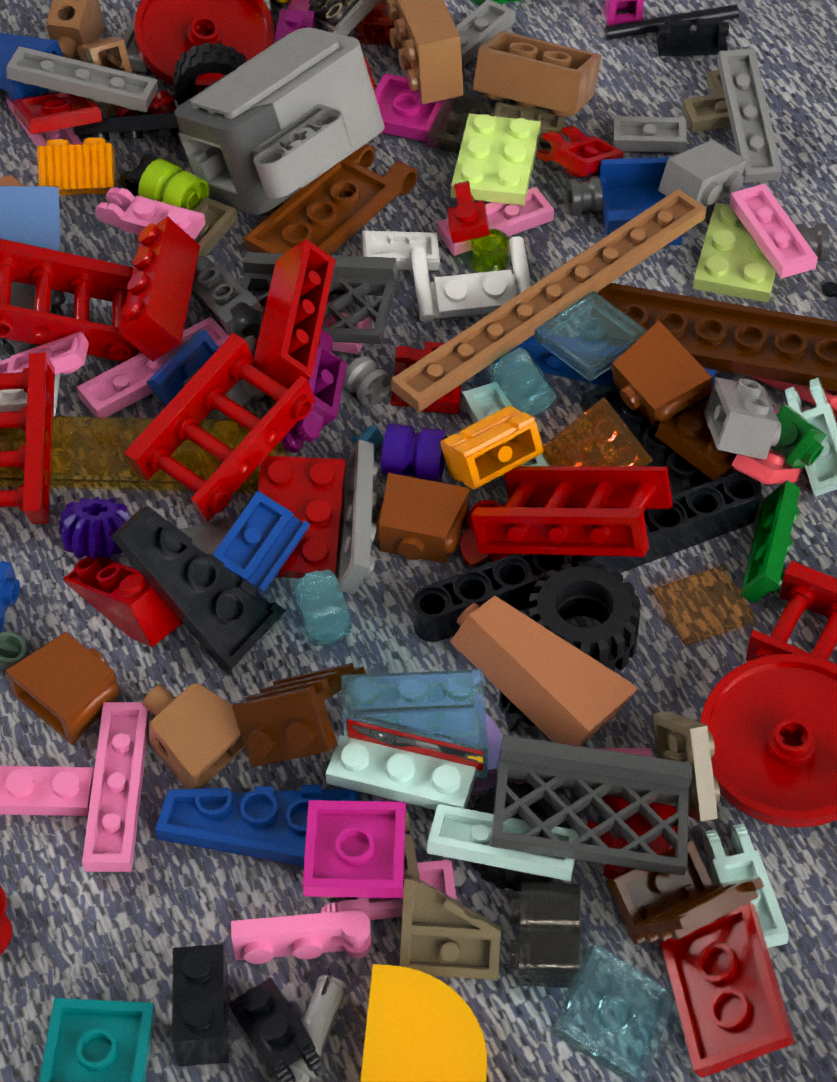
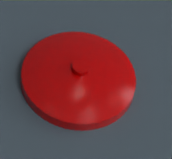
M141 0L135 16L134 37L138 53L145 65L158 78L173 86L175 64L177 60H180V55L188 52L191 47L195 45L201 46L203 43H221L223 46L235 48L248 61L273 45L274 24L271 13L263 0ZM219 73L202 74L195 81L196 87L202 91L225 75Z
M774 654L751 660L729 672L709 694L700 719V723L708 726V730L714 739L715 753L711 757L713 776L718 782L720 794L730 804L745 814L773 825L802 828L836 821L837 665L807 655Z

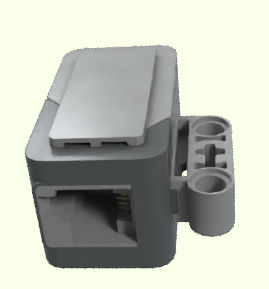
M308 27L291 32L239 66L237 70L228 73L181 104L174 111L180 127L178 136L193 174L206 180L209 185V198L252 215L263 214L275 208L299 191V189L305 187L375 138L384 130L385 126L374 92L375 86L369 64L364 59L359 40L354 37Z

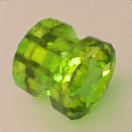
M490 229L489 236L471 239V250L473 252L471 255V266L474 271L481 273L506 270L508 266L507 252L509 250V239L505 233L497 229Z

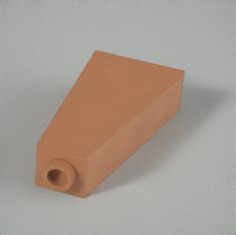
M493 596L480 607L476 603L471 604L456 621L461 627L450 643L552 742L582 746L613 719L638 690L630 681L496 596Z

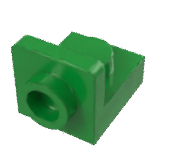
M783 405L776 414L779 422H781V435L777 445L771 446V448L785 455V463L790 467L802 469L805 464L807 466L812 465L821 455L824 449L821 443L827 434L790 406Z

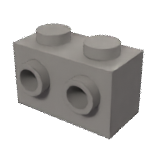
M712 139L669 158L658 191L668 196L675 190L680 189L703 206L712 205L740 189L744 181L742 174L747 160Z
M716 377L704 416L717 450L766 460L770 447L776 446L779 441L781 422H779L765 389L759 383L750 379L742 378L736 382Z

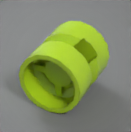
M159 158L149 164L143 172L139 182L138 193L141 197L193 211L205 197L209 198V185L205 179L189 171H183L181 167L166 159Z

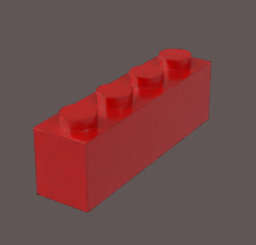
M168 216L156 225L151 223L146 226L138 237V250L132 262L134 267L131 279L127 284L128 293L126 302L121 310L122 319L118 332L152 362L179 345L182 341L200 245Z
M307 239L297 244L275 262L254 355L255 363L252 365L288 389L300 376L307 380L312 378L336 261Z

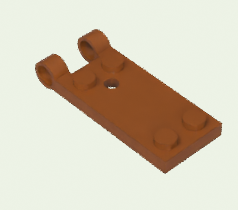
M365 144L297 191L244 237L245 249L250 252L287 253L304 239H307L328 255H332L398 194L402 196L408 194L416 185L418 171L401 161H397L383 177L372 172L368 168L373 164L375 149Z

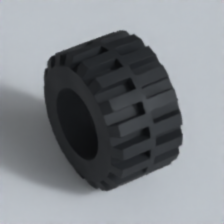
M579 562L578 567H572L568 563L561 565L559 572L552 569L545 573V580H538L534 585L533 593H530L528 617L615 672V667L622 671L628 665V658H633L638 638L641 613L639 596L634 595L635 588L630 582L623 583V575L619 572L609 573L607 572V566L598 564L596 568L589 567V562ZM575 616H586L594 618L602 624L593 627H578L565 620Z

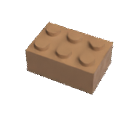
M387 0L389 18L391 21L394 20V28L389 29L390 42L393 50L398 49V58L402 71L407 70V79L411 92L417 91L422 104L464 96L460 34L444 0Z
M500 31L478 50L473 90L483 92V95L489 99L502 100L507 98L517 101L519 106L525 108H537L539 106L551 109V113L556 116L569 117L575 115L594 97L602 55Z

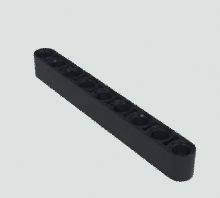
M737 472L672 495L673 506L671 509L646 508L644 517L649 549L645 557L512 554L419 589L413 597L414 631L419 638L428 642H437L452 637L461 627L456 622L459 616L471 604L476 603L480 607L493 596L500 598L518 611L527 609L530 593H533L536 582L538 580L544 581L545 573L552 569L559 572L561 565L570 563L572 567H578L579 562H589V567L596 568L598 564L607 566V572L609 573L614 571L623 573L748 526L757 518L762 485L760 481L742 472Z

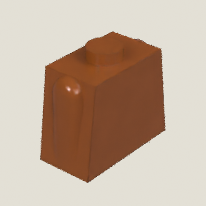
M659 320L627 351L617 357L611 366L613 382L620 389L619 393L625 404L631 410L638 409L654 427L709 397L711 394V375Z
M388 473L384 498L375 521V539L379 541L380 551L398 554L410 560L424 559L446 564L450 554L456 550L462 529L467 521V515L470 511V488Z
M64 632L5 670L13 696L71 745L101 716L103 702H114L120 695L115 672L109 667L103 655L95 648L88 650L67 632Z

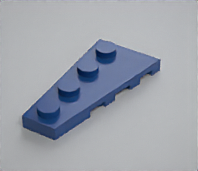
M321 784L302 785V790L274 791V786L255 787V791L231 792L229 788L168 790L155 833L158 840L304 866L309 800L360 801L362 792L346 788L322 789Z

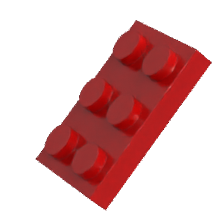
M267 456L262 461L258 491L294 513L293 516L297 519L310 523L308 531L276 577L336 580L346 476L345 459Z
M751 902L679 940H673L672 937L660 942L693 1070L697 1075L703 1078L795 1044L758 914Z

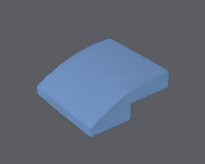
M0 186V239L61 252L59 187Z

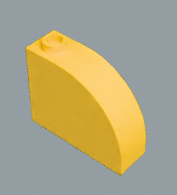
M373 964L360 1082H487L486 1044L482 1029L471 1008L451 987L432 975L408 967Z

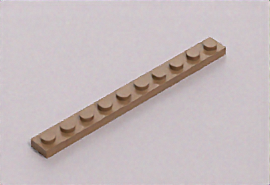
M680 189L675 190L391 379V390L418 413L703 221L705 219L706 207Z

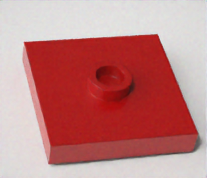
M54 92L14 99L15 101H13L15 115L30 134L102 122L99 106L92 99Z

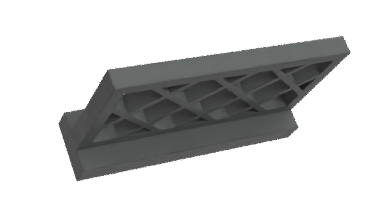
M246 252L243 260L245 275L241 285L246 291L249 290L250 292L252 289L268 291L256 298L262 308L266 306L275 262L285 253ZM330 255L336 261L329 294L344 295L332 302L327 300L324 319L332 315L338 322L328 328L322 327V330L333 337V342L381 344L393 298L399 296L401 288L396 258ZM365 295L382 296L369 304L362 298ZM353 302L361 308L347 317L339 311ZM368 317L375 322L373 330L356 329L354 325ZM257 324L249 325L243 330L242 334L244 337L253 335L254 338H258L261 327Z
M503 735L496 764V788L490 847L685 876L688 863L689 786L692 780V763ZM507 780L528 783L535 790L520 799L507 786ZM558 788L575 790L582 798L567 806L554 790ZM605 795L621 797L630 805L615 813L601 798ZM541 798H544L557 812V814L544 822L528 808ZM505 801L509 804V806L506 807V808H505ZM653 802L676 806V813L664 821L649 805ZM589 805L605 819L604 822L593 829H590L576 815ZM637 812L653 827L640 837L624 822ZM518 814L532 828L525 834L503 832V822ZM566 821L580 837L573 842L562 841L550 830ZM614 828L629 844L622 849L608 848L599 837ZM662 836L675 849V858L657 855L647 844Z

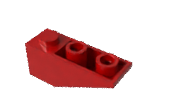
M91 556L80 560L75 565L74 570L62 578L70 588L128 637L147 646H155L182 624L181 620L139 570L104 557H95L92 560Z

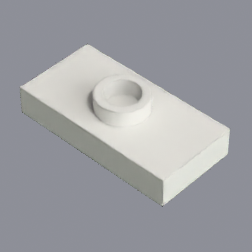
M362 231V257L396 258L398 270H413L410 250L420 246L425 248L428 270L438 271L440 257L437 233Z

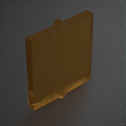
M722 565L654 589L656 598L666 612V622L674 625L686 647L755 622V616L742 596H740L741 588L735 587Z

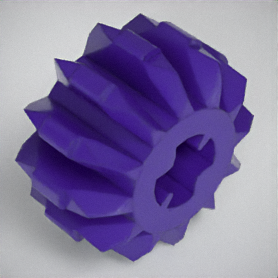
M98 496L95 499L83 497L80 499V502L68 503L66 509L61 511V520H59V534H61L64 550L75 553L77 558L91 556L92 560L95 557L109 559L112 554L123 553L111 536L130 519V514L127 513V506L121 503L116 504L115 499L102 500Z

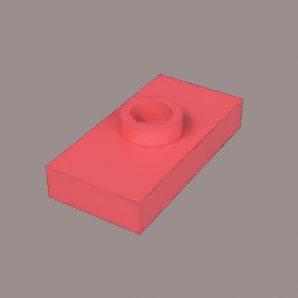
M773 449L769 450L766 460L736 454L732 464L734 469L766 485L781 484L786 480L791 483L799 481L804 468L790 467L785 463L786 456Z

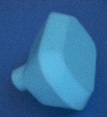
M371 425L365 428L360 435H353L352 442L356 445L358 439L374 443L375 451L383 438L378 427Z

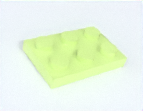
M469 114L451 183V198H456L454 184L469 181L474 200L525 206L540 137L541 121L496 117L486 114Z
M715 202L694 276L693 289L769 303L776 271L731 206Z

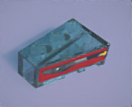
M482 669L341 675L344 736L476 767V777L487 779L488 743Z

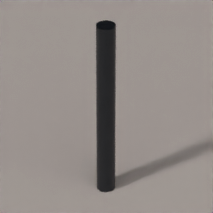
M735 4L609 25L604 27V35L607 40L652 33L658 31V24H664L665 20H690L691 26L697 25V20L722 19L724 21L736 19L739 17V9Z

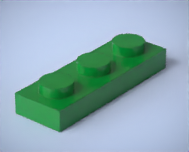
M788 480L762 500L740 596L752 603H756L768 592L774 593L781 586L784 579L785 571L783 570L785 556L792 546L790 534L792 525L799 514L797 502L801 489Z

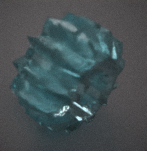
M517 348L511 353L509 351L499 358L500 361L492 366V374L500 389L513 407L520 410L521 413L525 412L531 416L540 415L549 408V405L556 401L554 388L528 351L522 348Z
M329 569L319 572L316 570L296 579L292 590L309 641L314 646L330 645L349 636L352 629L350 615L335 574Z

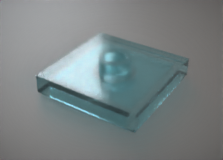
M592 291L536 328L535 340L591 382L609 370L613 361L627 351L648 330L595 291Z
M595 943L586 950L552 1034L625 1081L644 1082L674 1006V993Z

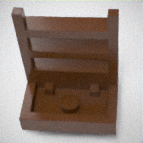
M353 663L279 679L273 682V686L260 689V693L248 696L246 698L247 701L234 704L232 709L251 767L325 753L337 747L338 744L324 701L366 675L364 666L354 668Z
M693 840L688 841V863L685 876L631 868L606 881L634 945L640 944L645 940L647 943H652L657 939L662 942L672 937L673 940H679L758 898L759 896L756 891L764 887L760 877L713 885ZM671 848L659 855L675 858V849Z

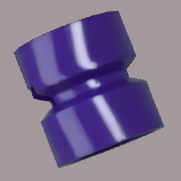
M388 423L381 454L382 476L387 477L388 473L408 476L411 473L414 474L415 478L441 482L446 462L440 444L442 440L448 437L447 430L423 428L419 433H415L413 426Z

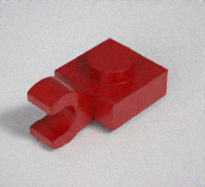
M469 181L454 184L458 206L447 209L449 230L453 244L489 236L490 229L484 200L474 201Z

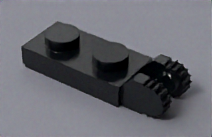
M271 977L228 1003L234 1017L271 1076L276 1075L280 1082H296V1078L289 1066L301 1058L309 1071H312L315 1076L326 1070L316 1052V1047L310 1035Z

